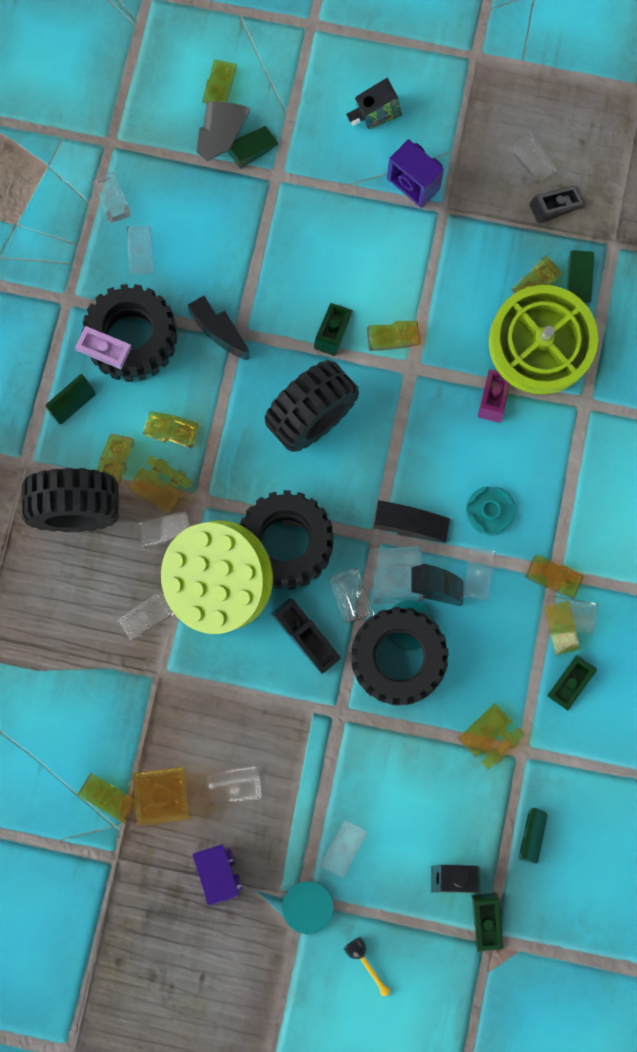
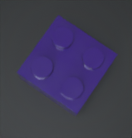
M408 139L389 158L387 180L422 209L440 190L444 168L436 158L428 156L421 145L413 143Z
M221 844L192 854L208 906H214L240 897L239 891L243 890L239 874H233L231 866L235 865V860L230 848L226 849Z

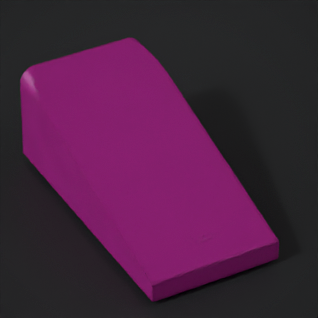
M491 369L488 371L478 417L500 423L504 414L510 383L498 371Z

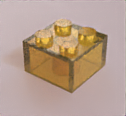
M185 767L132 773L137 826L147 827L191 821Z

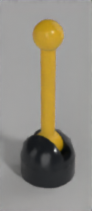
M360 936L355 938L343 948L350 958L362 961L379 986L380 994L388 996L390 988L384 986L365 958L366 945Z

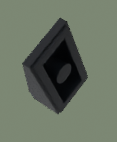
M575 185L536 195L530 202V207L538 223L554 219L584 206Z

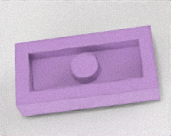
M85 326L75 349L80 353L122 369L131 350V345Z

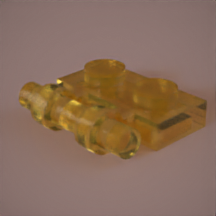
M151 455L146 462L153 467L151 472L141 468L128 486V489L166 514L171 515L183 497V493L177 490V487L182 485L188 489L193 481L187 478L186 474L181 470L176 471L168 466V462L165 460L157 459ZM163 473L171 478V481L168 484L158 478V476Z
M494 703L458 740L474 757L483 750L487 757L481 763L489 770L494 764L498 765L503 760L502 756L511 748L514 749L525 734L520 728H516L512 733H509L505 728L513 721ZM499 735L504 741L496 749H493L489 744Z

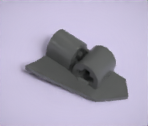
M208 102L205 107L203 127L199 129L197 153L208 162L229 151L250 113V108L234 103Z

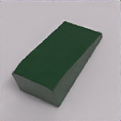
M264 126L235 139L230 150L227 152L241 169L278 146L279 143L268 128Z
M572 250L568 256L567 290L575 294L583 302L591 303L594 252Z
M330 303L315 338V350L336 356L353 310Z
M576 654L547 696L568 711L596 673L597 668Z
M498 894L471 895L477 951L504 949Z

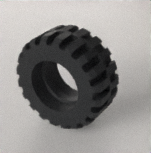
M128 284L120 285L121 289L114 290V287L107 289L108 294L104 296L100 293L95 298L96 304L90 303L88 306V315L84 316L82 323L84 328L87 326L108 335L113 324L122 318L135 316L147 320L153 328L150 339L143 346L130 350L122 369L90 357L94 365H98L101 372L105 375L110 373L113 379L119 380L122 376L125 382H133L134 377H139L141 381L147 379L146 375L149 373L153 376L158 374V367L162 366L165 368L169 363L168 357L174 355L175 344L177 343L176 325L170 306H166V301L161 295L156 297L155 291L150 288L144 291L142 285L134 284L133 288H128Z
M330 360L321 361L316 366L313 365L306 372L300 374L285 390H282L271 403V407L267 409L265 424L287 450L299 452L303 448L306 449L312 443L317 442L346 416L348 411L354 406V402L358 399V386L336 362Z
M57 468L30 474L22 483V518L32 528L52 532H83L112 526L119 518L118 482L113 475H109L107 472H99V470L95 469L87 470L86 468Z
M283 490L281 495H277L275 491L269 493V497L266 499L263 497L257 499L256 505L254 507L250 506L246 510V516L241 519L240 525L251 531L261 543L265 530L277 521L292 520L306 528L310 542L304 555L292 561H279L269 556L273 571L274 589L281 590L282 587H288L289 590L296 589L298 585L302 584L304 587L310 584V580L313 578L317 579L321 575V571L328 566L333 551V526L331 520L327 518V512L323 507L319 508L318 502L313 498L308 500L305 498V494L300 492L297 495H292L291 490Z
M392 607L389 610L384 609L376 615L369 617L357 631L351 651L352 669L359 685L377 701L395 706L414 704L430 695L443 680L444 674L447 671L449 656L444 634L440 632L436 622H432L423 612L419 613L414 611L415 609L408 607L407 609ZM390 634H408L415 638L422 648V666L416 675L407 680L399 681L386 677L376 664L375 653L377 646L382 639Z

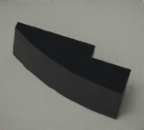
M205 296L188 304L189 314L210 339L241 359L247 360L250 358L249 349L225 311L216 315Z
M378 500L373 529L396 532L400 536L446 543L450 518L422 509Z
M429 564L411 567V592L422 594L425 599L463 606V580L450 571Z
M289 598L271 613L290 639L321 674L325 673L341 659L336 650L314 622L306 616L294 599Z

